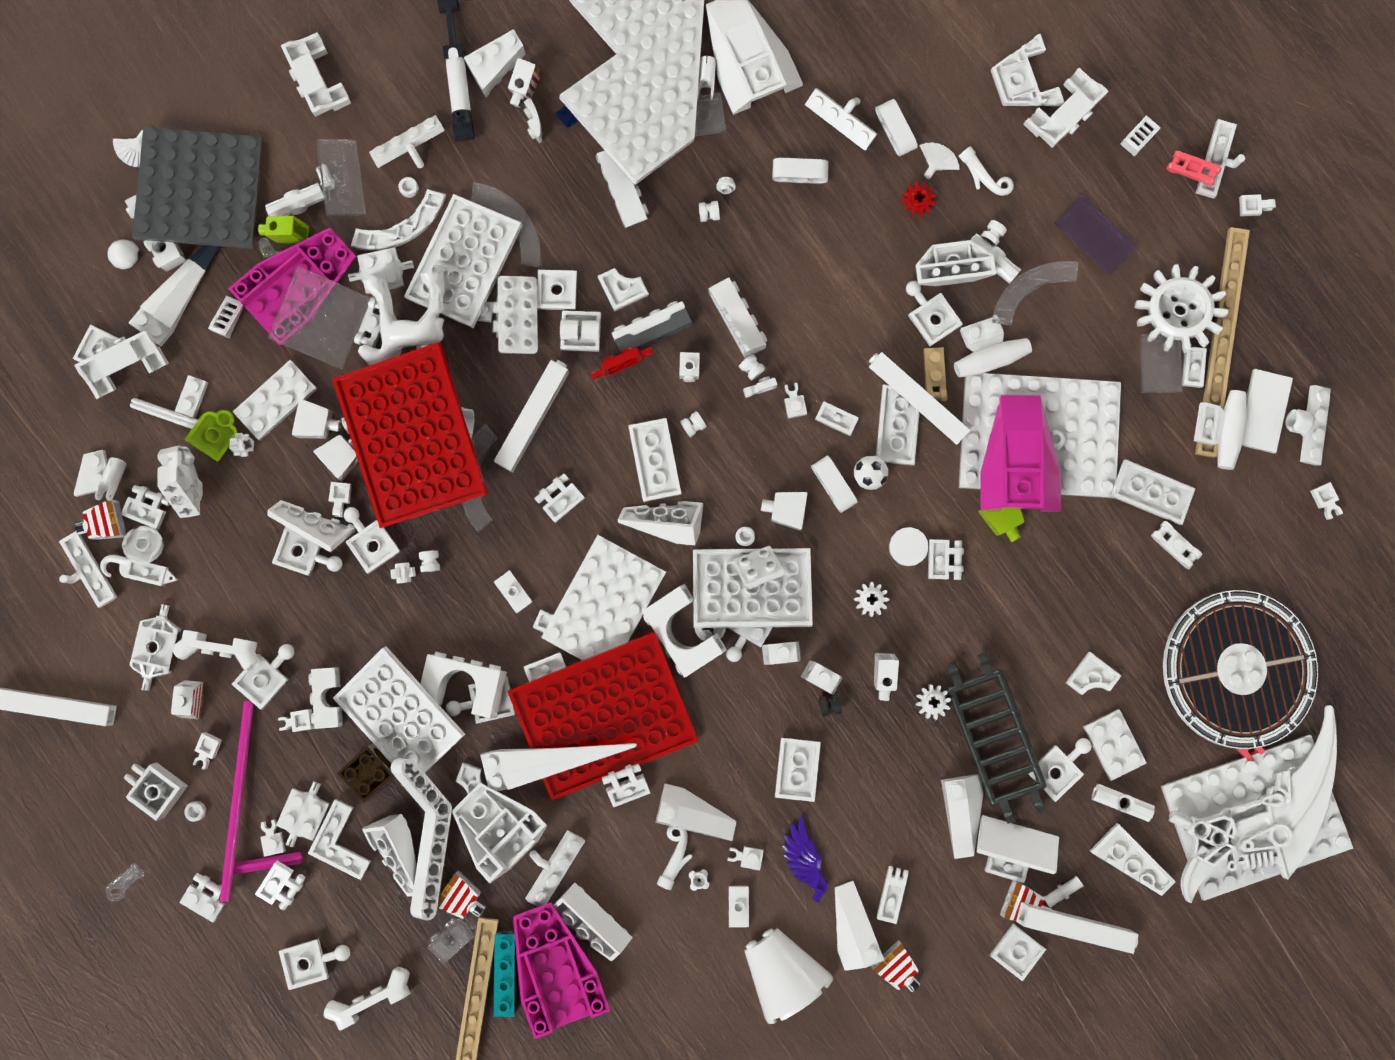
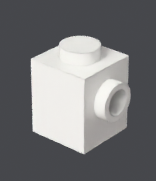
M680 352L679 377L684 382H695V379H699L700 353Z

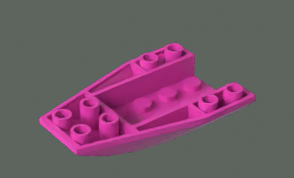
M328 228L258 263L228 289L264 327L277 344L281 346L312 319L356 256L335 232Z
M1000 396L980 472V511H1001L1002 508L1040 509V512H1061V472L1041 396Z
M552 902L513 916L521 1002L534 1039L553 1033L555 1028L587 1016L594 1018L611 1011L596 969Z

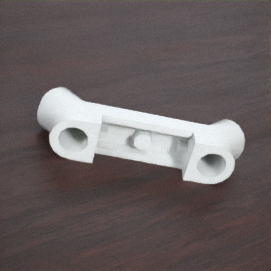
M183 630L181 640L172 647L174 655L183 660L199 649L202 650L201 653L213 655L214 652H219V656L231 658L232 655H235L242 668L248 671L258 667L261 661L255 652L257 642L234 638L232 646L206 642L207 634Z
M396 967L392 970L388 985L382 989L379 986L370 991L371 995L365 998L361 995L352 1000L353 1004L351 1005L332 1000L327 1003L323 1015L326 1019L335 1021L339 1031L356 1023L359 1019L358 1012L385 998H388L390 1004H393L411 994L407 986L410 973L405 968Z

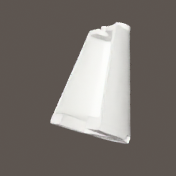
M778 928L767 930L762 934L763 939L758 942L752 940L745 946L746 949L744 950L762 1011L768 1024L776 1023L777 1018H780L782 1021L796 1014L822 994L821 989L824 986L828 988L833 981V976Z

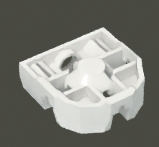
M179 445L162 449L158 453V460L163 465L158 468V488L178 516L185 518L200 515V501L203 491L202 482L198 479L193 463L195 457L189 448Z

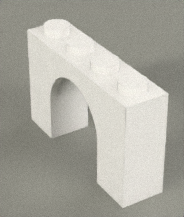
M685 584L642 611L645 622L652 626L658 641L662 642L665 647V653L669 658L673 659L677 672L683 675L684 678L727 650L717 633L701 644L692 647L682 645L673 636L671 629L673 617L677 612L693 602V596Z
M435 652L434 655L427 654L421 685L439 705L443 703L446 686L451 676L459 671H465L472 676L476 684V695L471 714L487 718L497 717L507 674L506 671L501 670V666L489 664V667L482 666L483 662L475 660L467 663L464 662L465 658L453 656V659L446 658L447 654Z

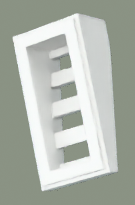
M1146 115L1121 142V145L1135 157L1158 132L1160 127ZM1146 122V123H1147L1150 127H1152L1154 130L1151 131L1150 129H1148V128L1144 125V123ZM1140 128H1142L1144 131H1146L1149 135L1146 136V135L1140 130ZM1135 133H1138L1144 139V141H1142L1137 135H1135ZM1130 138L1135 139L1140 145L1138 146Z
M226 296L208 329L230 339L244 305L240 301ZM229 303L237 306L236 310L228 307ZM226 310L232 312L233 315L225 314ZM225 317V318L230 319V320H229V322L227 323V322L223 321L222 318ZM222 324L226 327L225 329H222L219 327V325Z

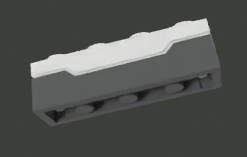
M674 301L661 311L656 309L650 312V316L646 318L638 317L628 326L621 325L616 327L614 332H612V336L620 354L626 348L632 347L634 349L637 347L640 350L691 327L692 321L683 301L679 303Z

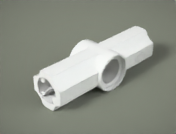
M316 183L302 190H291L283 198L267 204L265 207L269 216L298 215L305 212L307 207L326 198L320 184Z
M977 233L971 238V241L994 255L996 273L1010 284L1021 269L1007 259L1005 253L999 247L991 246Z
M1098 783L1092 792V800L1147 822L1153 818L1155 806ZM1122 798H1126L1127 804L1121 808L1119 802Z

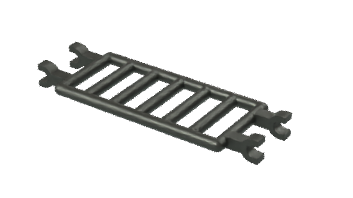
M984 652L979 654L978 658L985 674L962 681L957 664L948 665L955 685L949 686L947 692L989 803L992 806L1001 805L1007 824L1015 822V816L1008 802L1010 800L1031 794L1037 813L1046 811L1039 791L1045 789L1047 784L1004 672L1001 669L992 671L987 654ZM996 678L998 679L1001 690L960 704L956 692ZM1005 697L1008 705L1007 709L967 722L963 711ZM1012 715L1016 727L974 741L971 729ZM1019 734L1022 746L981 759L977 748ZM1024 753L1027 754L1030 762L1029 765L988 778L985 770L986 766ZM1030 772L1034 773L1037 781L1036 784L997 797L995 796L992 785Z

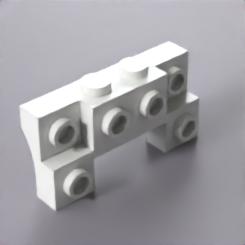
M318 32L303 39L289 41L281 45L291 66L289 73L294 81H298L299 86L297 90L302 98H306L315 117L331 109L336 111L351 104L342 83L327 88L317 67L315 59L328 54Z
M1080 68L1063 84L1073 95L1051 117L1038 108L1023 124L1036 137L1040 136L1052 148L1068 133L1072 135L1080 127L1078 123L1082 119L1086 121L1093 114L1091 110L1109 92L1102 84L1091 79Z
M147 329L128 339L121 337L113 341L115 345L110 348L105 345L97 349V354L74 366L88 384L95 398L98 399L116 390L109 375L139 360H142L149 373L169 363Z

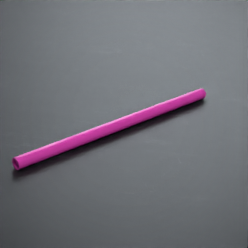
M244 701L220 902H230L254 707V703L250 701Z

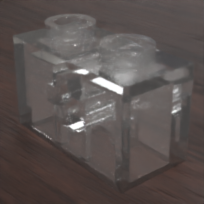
M452 918L444 925L445 931L441 934L438 931L429 939L431 943L427 948L442 965L476 934L462 918L456 920ZM453 936L454 939L448 942V937Z

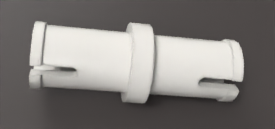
M1074 876V878L1063 885L1059 884L1057 889L1044 896L1045 901L1052 908L1061 900L1070 898L1069 895L1084 886L1079 878Z

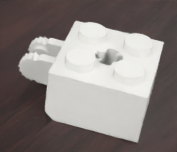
M134 763L131 769L141 776L139 780L131 774L124 776V779L133 786L126 798L156 821L166 817L188 787L187 784L158 763L150 764L146 770Z

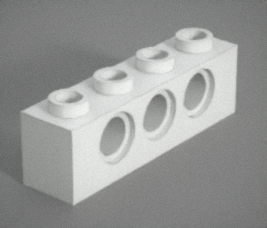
M136 195L125 200L128 206L126 211L132 219L134 218ZM143 241L148 251H152L154 255L152 259L158 268L161 267L166 272L187 261L178 243ZM166 245V249L160 252L161 247Z

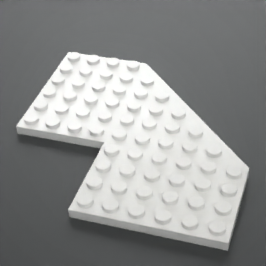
M569 0L616 55L561 93L559 99L635 185L694 141L704 0Z

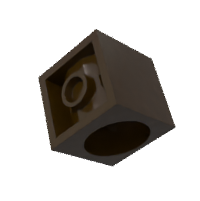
M374 744L366 746L337 773L363 803L372 800L396 778L391 772L390 761Z

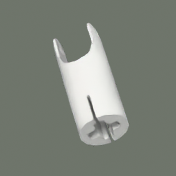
M711 56L700 57L698 100L700 90L704 87L711 88V100L713 99L716 59Z
M109 458L95 493L96 500H101L106 491V499L108 501L113 499L127 466L126 462L118 458Z

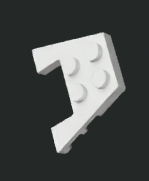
M1041 34L1036 35L1027 44H1024L1016 52L992 67L991 73L1003 106H1062L1065 103L1059 87L1044 92L1039 91L1028 58L1044 53L1046 50Z

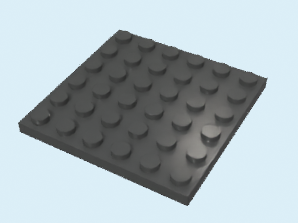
M143 127L132 238L134 240L253 249L263 144L262 137Z

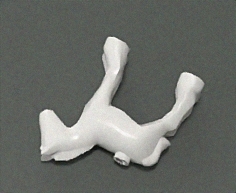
M444 272L420 274L423 283L429 289L430 302L427 311L419 321L396 319L387 278L363 280L364 288L378 302L380 312L379 330L382 338V347L380 349L365 344L358 349V353L369 366L399 356L403 347L416 346L419 349L440 342L443 339L442 326L444 319L438 317L443 311Z

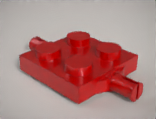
M651 346L641 351H638L637 347L634 349L629 347L622 350V354L616 357L610 355L604 358V362L601 363V369L590 373L592 379L595 380L601 376L608 377L642 362L641 360L644 357L654 354Z

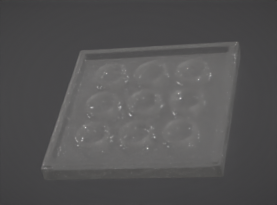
M297 266L267 339L342 369L370 298Z

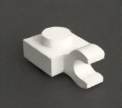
M1241 195L1239 197L1240 216H1260L1262 211H1272V208L1276 207L1275 199L1261 200V195Z
M331 482L329 502H334L332 515H335V517H343L344 504H350L352 485L349 483Z

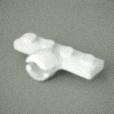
M1317 385L1310 386L1306 411L1294 409L1286 417L1285 425L1290 432L1299 433L1303 436L1300 462L1321 465L1331 393L1329 388Z

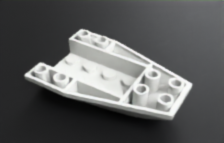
M715 0L706 4L713 53L716 59L718 82L733 115L751 108V102L781 89H784L785 93L803 86L789 51L749 0Z

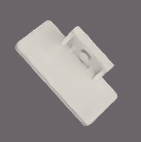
M499 276L498 296L492 305V311L496 313V320H493V332H496V338H498V350L500 353L535 354L538 350L537 280L535 277Z

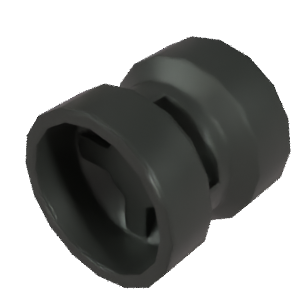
M838 694L832 695L830 698L819 697L822 717L829 716L831 713L836 715L842 714Z

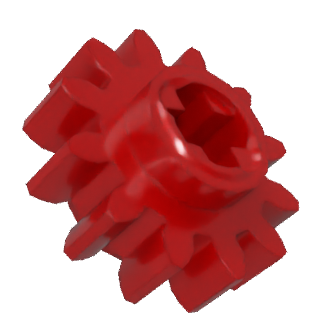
M915 182L914 188L908 185L907 191H904L902 194L905 199L902 200L901 204H907L905 212L912 210L911 216L918 212L919 217H922L924 211L929 214L931 211L930 207L933 208L935 206V202L932 200L935 199L936 195L930 194L933 188L926 189L925 182L921 187H919L918 182ZM919 197V200L922 199V201L918 202L915 198Z

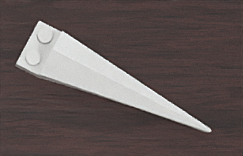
M637 744L499 749L482 753L480 756L488 787L495 791H501L634 748Z

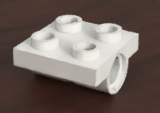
M562 311L560 349L599 352L601 312Z
M770 546L734 560L743 585L748 589L785 575L782 565Z

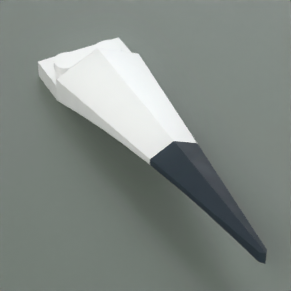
M202 245L140 306L139 311L129 321V324L140 332L148 329L154 342L162 347L174 332L193 293L220 246Z

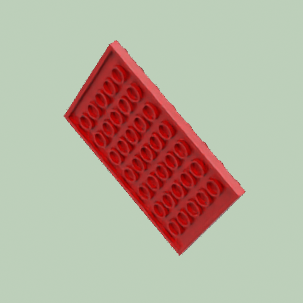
M440 342L332 378L379 528L488 494Z
M655 631L507 691L530 749L637 744L634 748L543 778L551 800L602 781L601 777L609 775V772L620 771L630 764L631 766L638 763L642 765L699 742Z

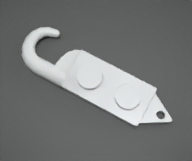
M108 555L100 564L101 572L107 577H111V574L107 572L106 565L109 562L120 564V574L125 578L158 586H164V584L178 580L168 570V567L152 563L137 564L130 561L127 557L119 555Z

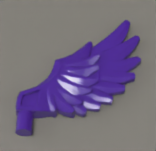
M800 817L798 831L794 823H791L793 840L787 834L785 835L788 845L784 844L783 848L789 854L785 853L784 857L790 861L787 862V866L792 867L790 872L795 874V878L807 883V885L816 890L812 899L819 903L823 894L827 891L828 883L820 870L822 857L818 854L813 840L809 841L803 817Z

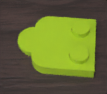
M220 410L217 413H204L184 440L219 462L229 448L230 438H235V433H237L236 428L233 426V414L227 410Z

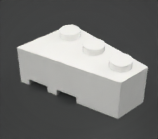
M513 29L465 56L464 59L483 94L487 97L490 91L502 81L507 72L515 67L517 58L522 59L526 53L522 42Z

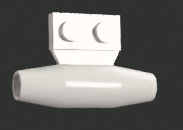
M997 316L960 329L966 347L973 353L955 362L954 369L958 377L983 374L1009 365L1032 352V346L1027 338L1003 342L1004 332Z
M1231 390L1224 410L1221 406L1207 402H1201L1199 405L1194 441L1208 445L1218 444L1217 461L1218 468L1234 469L1242 447L1247 417L1246 392Z

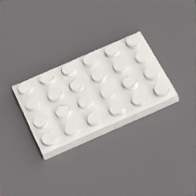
M453 194L404 298L428 308L430 302L429 289L423 283L420 274L444 272L443 283L445 290L443 295V311L440 314L474 328L523 224Z
M597 535L541 638L581 660L627 643L643 616L642 611L648 607L666 572Z
M810 548L772 549L782 565L785 575L751 589L745 588L734 560L760 549L693 550L694 628L812 627Z
M386 646L333 697L391 764L397 758L411 759L426 773L465 735Z

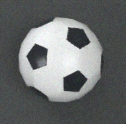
M869 455L861 458L854 468L855 481L859 486L867 490H875L882 487L888 478L887 464L878 456Z

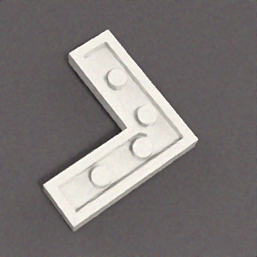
M335 799L308 854L361 880L371 860L337 844L354 807Z

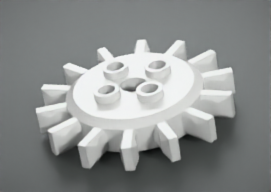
M1178 264L1173 266L1171 271L1173 278L1166 280L1159 270L1156 271L1153 276L1159 287L1155 289L1149 284L1143 283L1140 288L1143 293L1151 296L1150 301H1136L1134 308L1147 309L1149 314L1138 319L1137 326L1152 323L1155 329L1150 332L1147 340L1151 342L1159 334L1167 337L1164 344V351L1167 352L1172 347L1173 340H1181L1183 352L1188 353L1191 349L1190 339L1194 337L1203 348L1209 344V340L1203 331L1208 329L1219 335L1223 329L1211 320L1213 316L1222 318L1228 314L1227 309L1214 308V302L1222 300L1226 295L1225 291L1211 294L1207 288L1213 284L1215 277L1213 275L1210 276L1204 283L1196 281L1195 278L1198 274V267L1196 266L1189 272V278L1180 276ZM1171 297H1176L1178 301L1173 302ZM1189 305H1194L1196 309L1191 310ZM1182 306L1185 309V314L1178 315L1175 312V307ZM1164 313L1169 315L1168 319L1163 317ZM1182 321L1187 323L1186 327L1181 325Z

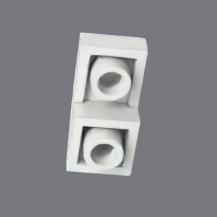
M531 98L524 101L526 107L524 112L529 119L527 121L529 126L527 131L532 139L536 138L538 143H541V123Z

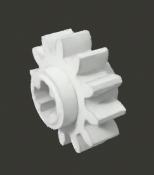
M870 582L869 588L862 584L863 591L856 590V593L860 596L854 598V601H859L855 608L859 609L862 607V615L866 614L867 611H869L870 617H873L874 611L881 615L880 608L887 609V606L883 603L889 601V598H884L883 596L887 593V590L881 592V584L874 588L873 582ZM870 594L876 597V601L872 605H870V602H867Z
M930 684L928 691L925 688H921L923 695H916L920 702H916L915 705L922 707L919 710L920 714L926 712L925 718H930L932 714L933 718L937 720L938 713L941 716H945L943 710L950 709L946 702H950L951 699L944 697L948 693L947 691L940 692L941 686L938 685L934 690ZM931 697L937 700L935 707L929 704Z

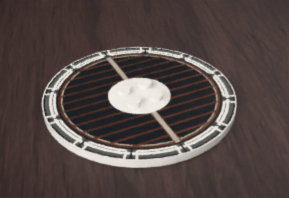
M1233 590L1205 597L1193 604L1180 616L1166 642L1163 657V676L1167 694L1174 709L1194 732L1206 740L1221 746L1252 749L1267 746L1281 740L1302 722L1315 697L1318 682V664L1309 634L1299 619L1288 608L1273 598L1260 593Z

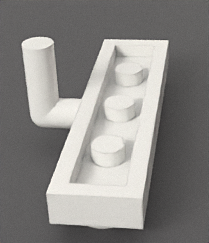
M816 88L805 103L808 108L863 150H867L877 136L875 131L850 113L855 106L860 104V99L857 97L849 100L845 108H843Z
M435 115L427 118L417 126L411 127L399 136L393 137L381 146L375 147L369 153L378 168L406 152H409L417 168H422L424 163L415 147L445 130Z
M1220 119L1216 121L1205 160L1219 165L1222 170L1219 175H1216L1215 183L1212 187L1198 182L1196 194L1214 199L1217 196L1225 166L1237 168L1245 160V156L1242 154L1238 155L1234 160L1227 158L1237 124ZM1204 170L1203 174L1208 175L1210 171Z
M75 531L59 541L77 571L71 576L61 575L59 578L60 582L73 584L81 579L98 608H102L118 598L81 535H78Z
M567 830L549 861L542 859L535 850L530 852L529 855L533 861L544 869L525 898L528 902L538 907L547 904L585 843L582 837Z

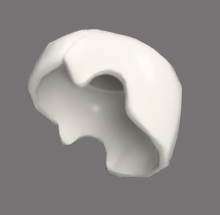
M126 239L114 241L108 248V259L116 268H131L138 261L139 248L133 241Z

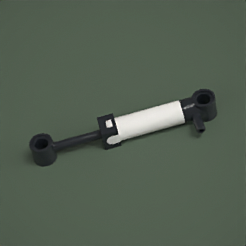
M437 0L440 14H446L449 45L443 46V54L447 69L455 142L475 140L465 67L466 62L464 59L465 51L462 44H457L453 13L459 12V1Z

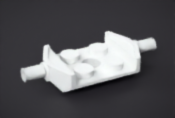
M161 604L159 616L140 621L130 666L144 677L141 690L150 691L151 682L154 677L170 674L172 671L169 670L173 655L172 647L176 643L177 634L181 632V629L167 618L170 605ZM151 642L157 644V650L154 653L149 651V644Z

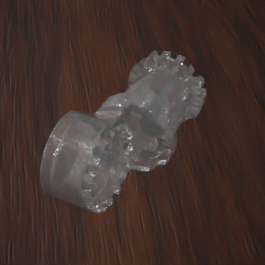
M132 863L128 870L124 873H119L117 878L108 883V886L105 888L107 899L114 902L123 899L125 891L131 887V884L138 878L144 877L143 869H140L141 867L137 863ZM113 889L121 890L117 894L110 893V891Z

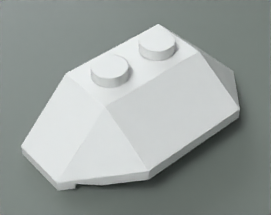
M967 240L932 245L916 264L918 285L942 286L987 278L996 275V268L992 253L986 251L973 241Z

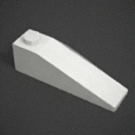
M680 501L678 505L671 506L661 503L659 507L649 508L647 505L623 507L618 523L676 544L695 545L701 529L703 503Z
M979 774L943 779L941 784L954 859L974 856L984 795Z
M664 784L655 823L729 841L733 840L737 821L688 790Z
M402 814L390 815L362 828L374 852L378 850L384 858L382 860L385 866L388 865L394 871L393 877L407 896H412L417 865L411 833L406 819Z
M854 881L835 887L837 951L844 970L866 968L884 961Z

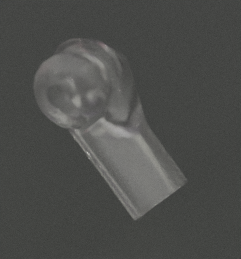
M267 238L259 239L258 248L263 257L270 258L282 252L274 250Z

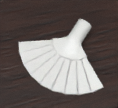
M143 130L134 139H113L114 150L117 156L124 163L133 167H139Z
M932 142L919 145L929 165L924 174L925 178L931 179L937 170H959L958 160L949 148Z

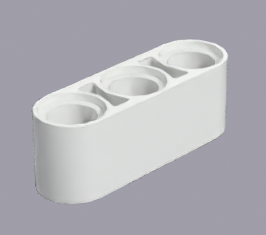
M894 99L875 107L878 119L899 157L918 147L916 139Z
M776 158L773 160L772 179L777 182L826 183L828 182L829 162L822 159Z
M828 455L811 465L813 472L840 513L858 503L853 492Z

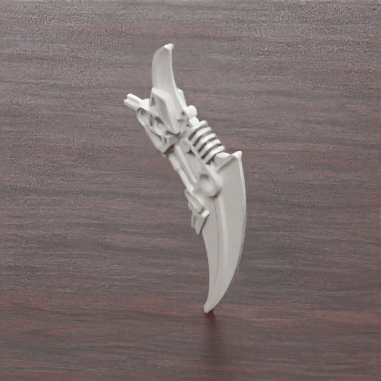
M1325 706L1320 734L1301 766L1292 775L1289 770L1279 772L1274 786L1268 788L1266 795L1259 797V800L1232 808H1224L1219 814L1201 819L1194 816L1189 818L1175 810L1169 814L1168 821L1184 828L1186 833L1193 836L1191 857L1181 877V891L1187 902L1192 903L1195 893L1203 880L1219 868L1225 867L1228 870L1234 871L1237 869V865H1241L1242 869L1247 871L1255 868L1260 869L1261 867L1266 868L1267 866L1272 867L1275 864L1280 869L1282 877L1289 880L1290 876L1301 864L1313 845L1323 823L1334 783L1337 736L1335 714L1332 706ZM1261 804L1265 805V811L1235 822L1232 819L1233 815L1244 812L1246 809ZM1223 819L1220 828L1209 824ZM1200 824L1201 831L1197 834L1195 828ZM1216 833H1218L1219 840L1217 842H1214L1213 837ZM1201 840L1210 846L1207 848L1201 845L1198 846V842Z

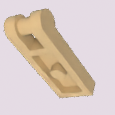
M944 347L924 348L926 391L936 400L947 401ZM933 387H939V392H933Z

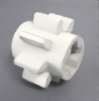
M235 433V438H230L229 449L234 452V456L246 457L249 451H253L254 441L249 437V434Z
M409 562L395 564V569L390 570L391 579H396L397 584L412 582L411 577L416 576L415 567H410Z

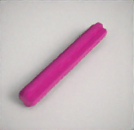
M301 852L235 862L233 875L271 869L276 861L286 866L301 864L303 857Z

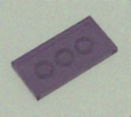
M1083 195L1054 222L1109 276L1137 248L1125 234Z

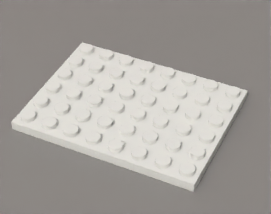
M989 373L965 376L962 423L970 431L961 440L959 488L980 489V472L1000 396L1039 395L1041 396L1050 432L1059 430L1065 436L1063 447L1055 451L1061 472V495L1113 498L1110 495L1117 479L1121 382ZM1054 436V442L1058 443V437Z
M1305 735L1265 749L1262 755L1260 753L1253 754L1251 756L1254 758V761H1248L1242 757L1162 785L1161 789L1170 813L1175 810L1189 818L1194 816L1201 819L1219 814L1224 808H1232L1259 800V797L1266 795L1268 788L1274 786L1279 772L1289 770L1292 775L1301 766L1315 745L1312 736ZM1333 792L1331 793L1328 808L1317 837L1298 868L1353 849ZM1261 804L1246 809L1244 812L1233 815L1232 819L1235 822L1265 811V805ZM1223 819L1209 824L1220 828ZM1174 824L1186 858L1189 860L1193 836L1186 833L1184 828ZM1200 824L1195 828L1197 834L1201 831ZM1216 833L1213 837L1214 842H1217L1219 840L1218 833ZM1201 840L1198 842V846L1201 845L1205 848L1210 846ZM1275 864L1272 867L1267 866L1266 868L1261 867L1260 869L1255 868L1244 871L1241 865H1237V869L1234 871L1222 867L1210 873L1203 880L1198 891L1201 899L1205 901L1281 873Z

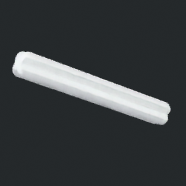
M133 398L130 403L131 408L191 429L198 421L197 419L137 398Z

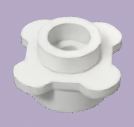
M702 869L700 872L691 871L689 873V878H691L690 888L693 891L709 887L707 870Z

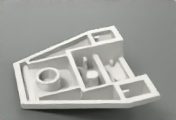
M479 783L452 810L476 869L489 883H492L509 871L539 841L548 826L535 811L482 783Z

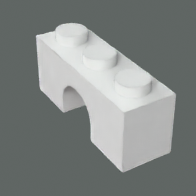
M339 667L311 669L309 684L312 685L310 703L313 705L311 723L314 725V729L343 726L342 708L330 706L326 701V693L329 689L341 687Z

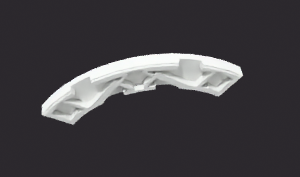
M427 189L421 204L415 210L416 212L408 219L392 226V228L385 230H362L356 228L351 248L379 251L398 247L413 240L433 223L444 205L447 197L446 194Z

